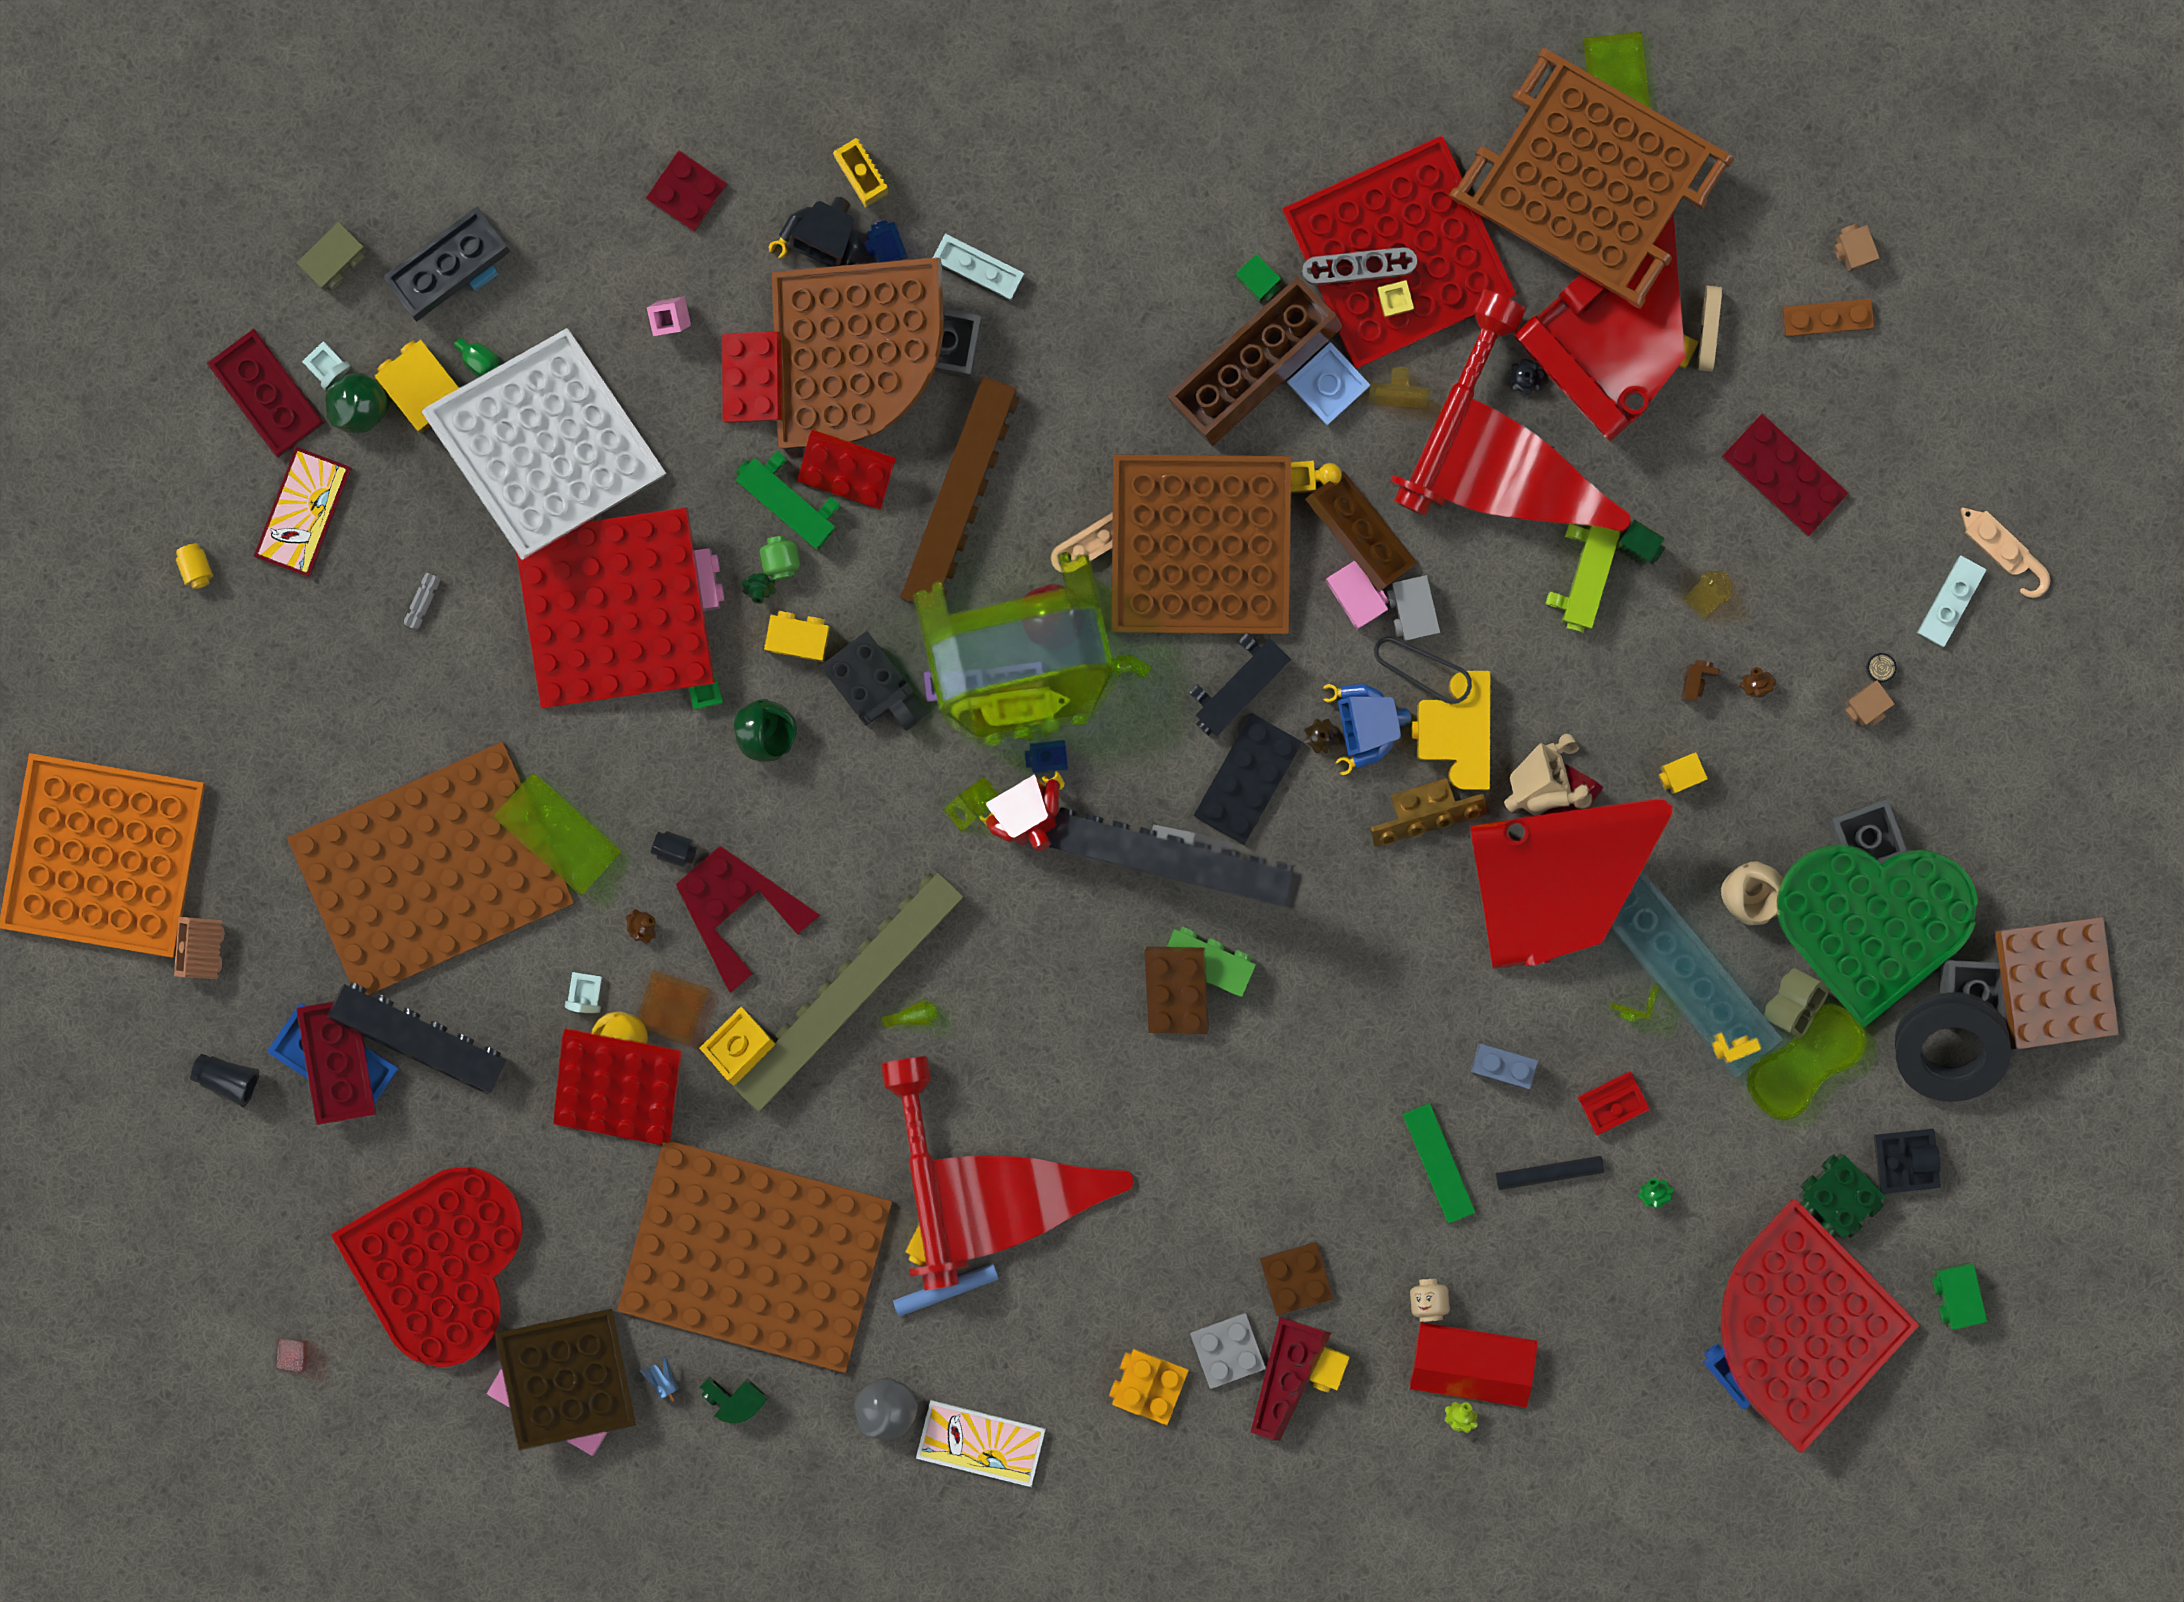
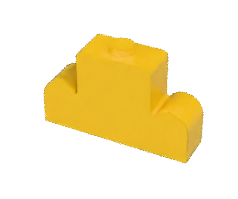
M1467 671L1471 677L1472 688L1468 697L1462 702L1449 704L1442 700H1422L1418 703L1417 721H1412V739H1417V758L1419 760L1455 762L1449 769L1448 778L1451 785L1456 789L1490 790V671ZM1458 672L1449 681V693L1455 699L1462 697L1467 690V679L1464 674Z

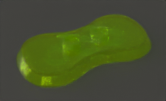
M1836 1004L1822 1005L1814 1014L1809 1029L1801 1039L1794 1037L1783 1048L1762 1056L1752 1065L1747 1076V1088L1754 1102L1766 1114L1778 1120H1789L1801 1115L1808 1108L1823 1082L1831 1076L1853 1067L1862 1058L1867 1046V1038L1862 1026L1843 1007Z

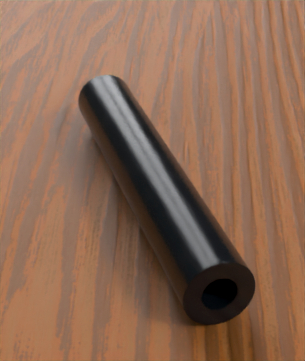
M1595 1156L1496 1173L1498 1190H1505L1604 1173L1602 1157Z

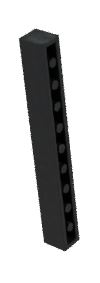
M1060 807L1058 814L1055 816L1056 826L1046 832L1051 843L1050 848L1293 910L1303 874L1294 872L1295 866L1277 861V865L1274 867L1266 865L1267 859L1254 855H1250L1249 860L1238 858L1240 852L1222 848L1221 853L1211 851L1212 845L1195 841L1194 846L1184 844L1185 838L1168 834L1167 839L1157 837L1158 831L1140 827L1139 832L1131 831L1130 824L1115 820L1112 826L1103 824L1104 818L1091 814H1086L1085 819L1076 817L1077 811Z

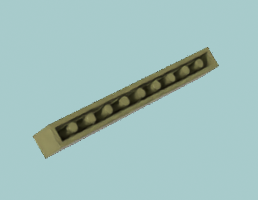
M929 873L919 883L918 886L921 888L919 893L914 898L909 894L898 905V908L901 910L894 919L888 916L878 926L877 929L880 931V934L873 941L868 937L858 947L857 951L860 955L853 962L847 959L836 972L840 976L833 983L827 980L818 989L816 994L819 998L812 1005L806 1002L795 1015L799 1019L792 1026L786 1023L775 1035L779 1039L776 1045L733 1087L758 1112L780 1092L964 898L941 874L937 873L933 876Z

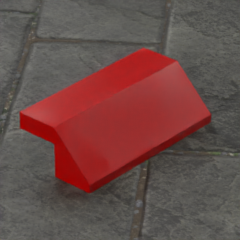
M1420 1322L1409 1389L1527 1408L1533 1381L1538 1340Z

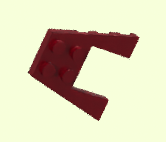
M722 846L714 850L675 884L730 993L753 973L715 928L753 895L760 891L797 935L820 916L819 913Z

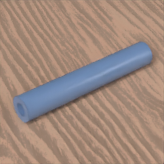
M991 1263L959 1275V1285L926 1291L922 1289L893 1300L898 1316L901 1317L999 1280L994 1264Z

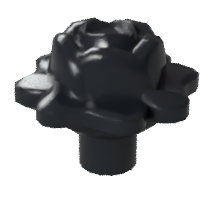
M1522 359L1519 364H1512V372L1508 377V381L1514 383L1512 386L1514 391H1522L1529 395L1532 389H1540V381L1544 373L1538 370L1539 364L1537 362L1530 363L1526 359Z

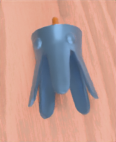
M662 1357L663 1374L657 1365H652L651 1370L645 1366L648 1375L644 1371L639 1370L653 1385L659 1399L669 1395L671 1401H674L671 1393L678 1390L679 1386L673 1379L668 1357Z

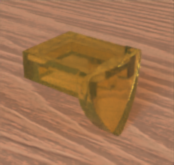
M1720 571L1705 572L1700 577L1701 581L1683 598L1701 618L1705 619L1722 601L1726 603L1730 599L1732 587L1729 576L1726 573Z

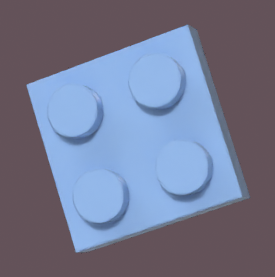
M1331 342L1287 382L1326 426L1370 387V384Z

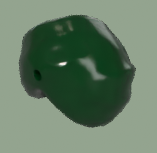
M351 373L337 379L328 388L325 395L329 423L341 431L352 434L370 431L381 421L387 413L389 406L386 390L379 382L364 373Z
M759 699L738 711L734 719L736 741L746 757L758 762H771L780 759L782 755L789 753L797 734V725L794 717L783 705L768 699Z

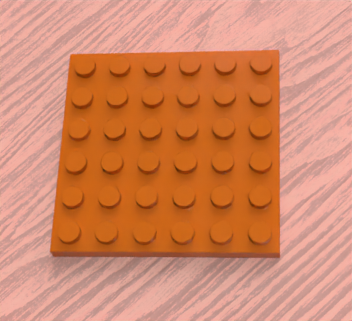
M29 753L0 915V928L175 958L178 919L183 916L206 783Z

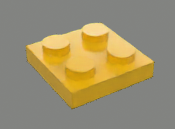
M740 1007L700 1049L725 1079L735 1086L776 1043L743 1007Z

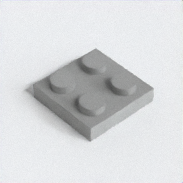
M1246 1313L1190 1332L1210 1389L1266 1369Z

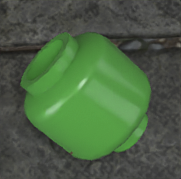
M785 536L768 538V544L762 546L759 550L763 573L771 576L772 580L794 577L795 571L800 568L796 543L785 541Z

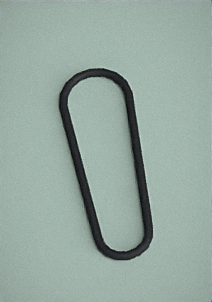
M1384 637L1376 643L1374 656L1380 664L1438 699L1449 704H1456L1465 700L1470 694L1472 688L1471 677L1462 667L1393 637ZM1385 641H1391L1460 671L1467 679L1468 686L1466 692L1458 699L1451 700L1445 698L1383 661L1378 653L1380 645Z

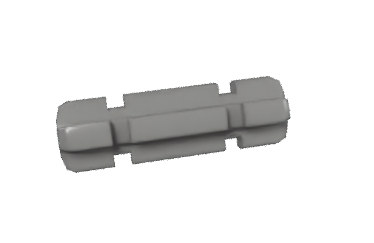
M430 573L424 575L421 582L423 584L422 588H418L409 608L411 612L410 614L407 613L404 619V625L414 630L419 629L423 621L421 617L422 615L425 616L433 599V590H437L440 579Z

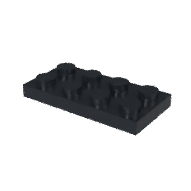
M475 207L383 276V278L417 322L511 251L481 210Z
M1251 713L1193 816L1245 845L1303 742Z

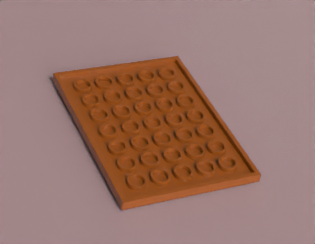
M503 741L287 837L350 983L353 982L366 988L365 994L367 995L378 992L575 904Z
M670 1141L669 1144L662 1143L617 1311L846 1373L892 1200Z

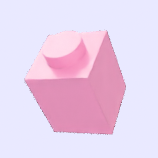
M685 296L657 301L647 307L653 336L681 332L691 326Z

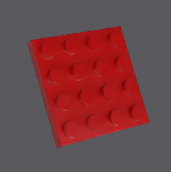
M564 1028L561 1041L553 1125L662 1145V1143L669 1144L672 1137L682 1051Z

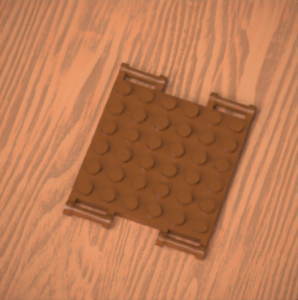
M1542 48L1537 55L1539 59L1520 89L1515 90L1511 96L1515 103L1529 109L1500 156L1483 146L1478 148L1475 153L1476 159L1458 187L1453 188L1449 197L1456 203L1468 207L1624 298L1631 305L1641 309L1646 301L1644 297L1659 273L1672 260L1668 253L1654 246V243L1683 198L1693 206L1704 209L1708 203V195L1725 168L1731 166L1734 158L1722 149L1548 49ZM1548 65L1556 67L1537 98L1534 99L1529 96ZM1710 156L1716 162L1698 191L1695 192L1690 189V186ZM1486 163L1494 165L1475 196L1471 197L1468 195V191ZM1648 255L1654 261L1636 290L1633 291L1627 288Z

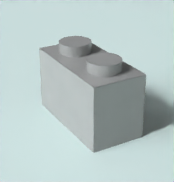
M1427 575L1392 583V590L1387 591L1390 608L1396 607L1398 619L1393 620L1397 637L1402 636L1403 641L1408 642L1438 635L1440 630Z

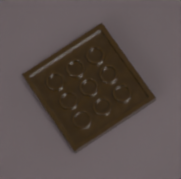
M612 1309L495 1333L518 1451L636 1426Z

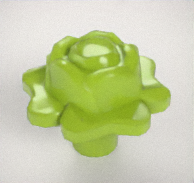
M1454 1402L1451 1406L1445 1408V1421L1449 1423L1453 1430L1469 1433L1471 1429L1477 1428L1476 1418L1478 1414L1472 1411V1406L1469 1403L1464 1402L1460 1405Z

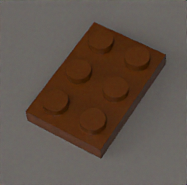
M1146 946L1145 970L1149 1033L1207 1034L1209 1031L1205 947Z

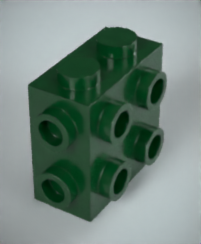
M1840 1153L1838 1156L1832 1154L1821 1165L1824 1170L1817 1177L1811 1175L1801 1184L1800 1187L1803 1191L1799 1196L1803 1201L1800 1204L1812 1216L1817 1214L1824 1221L1821 1224L1822 1227L1833 1238L1836 1235L1843 1239L1846 1236L1852 1238L1863 1227L1860 1222L1868 1215L1873 1217L1883 1208L1884 1205L1881 1202L1886 1196L1845 1154Z

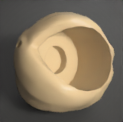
M1759 861L1743 864L1731 872L1724 880L1721 888L1723 902L1729 912L1742 923L1747 925L1766 924L1771 919L1777 917V896L1783 877L1772 866Z

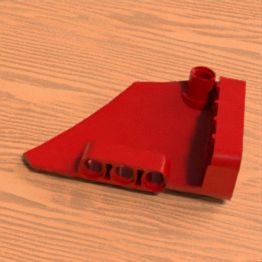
M1674 213L1654 243V246L1668 253L1672 260L1659 273L1644 297L1646 301L1641 309L1631 305L1624 298L1580 274L1559 294V297L1538 316L1535 314L1514 333V338L1518 343L1523 345L1534 361L1539 364L1553 382L1610 442L1640 415L1645 413L1648 404L1685 359ZM1646 256L1627 288L1633 291L1636 290L1654 261L1652 257ZM1634 394L1641 396L1644 400L1643 406L1638 410L1630 409L1626 403L1629 396Z

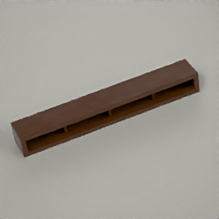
M985 376L982 377L902 591V600L935 611L936 606H943L948 590L943 589L947 578L953 579L958 563L954 562L957 550L963 552L969 536L964 534L967 523H974L979 509L974 506L978 495L984 496L989 480L985 479L988 467L994 469L999 452H996L995 448L998 440L1004 442L1010 425L1006 424L1005 421L1008 413L1014 414L1018 406L1020 397L1015 396L1016 388Z

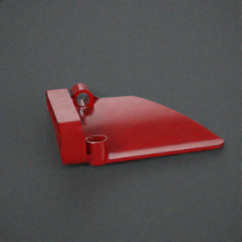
M1659 798L1471 825L1472 845L1493 969L1551 963L1550 959L1602 943L1673 813L1672 806L1665 799ZM1514 824L1522 825L1525 830L1524 837L1519 841L1512 840L1509 835V829Z

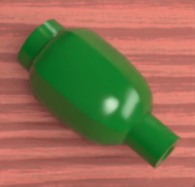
M462 338L455 342L454 347L462 353L464 365L478 378L500 366L499 357L486 346L480 343L469 344Z

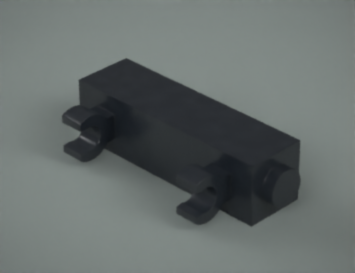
M1246 633L1238 643L1253 657L1213 698L1198 684L1189 692L1203 706L1196 714V717L1199 719L1196 725L1207 736L1213 733L1217 737L1291 661V658L1271 639L1260 647Z

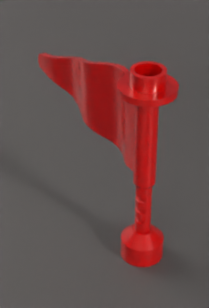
M1483 290L1473 311L1481 332L1458 382L1452 386L1410 480L1392 475L1389 482L1399 487L1393 502L1423 516H1426L1431 503L1444 506L1447 500L1470 510L1494 516L1595 526L1615 531H1625L1631 522V515L1596 489L1563 456L1533 432L1492 407L1473 399L1475 385L1497 337L1517 331L1526 311L1524 306L1489 290Z
M920 1056L881 1063L884 1087L902 1099L911 1154L909 1166L926 1262L924 1267L909 1269V1275H922L924 1291L959 1285L957 1268L969 1267V1259L993 1254L1028 1241L1085 1209L1132 1189L1133 1177L1129 1171L1084 1168L1014 1156H966L933 1160L928 1152L919 1094L923 1092L931 1081L928 1057Z

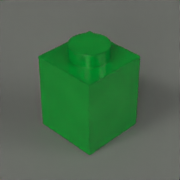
M1257 253L1235 274V279L1259 303L1264 298L1267 301L1271 300L1280 291L1277 285L1280 283L1281 278Z

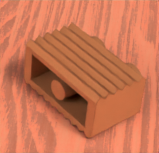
M179 917L174 976L204 979L218 978L217 973L222 968V958L219 956V949L225 934L224 928L221 926L222 920Z

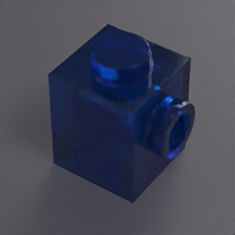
M883 220L871 226L872 230L867 232L869 240L864 242L870 258L876 256L878 263L902 261L908 258L895 222L888 223L887 220Z
M1065 740L1031 743L1030 750L1025 751L1026 768H1032L1033 774L1067 771L1068 763Z

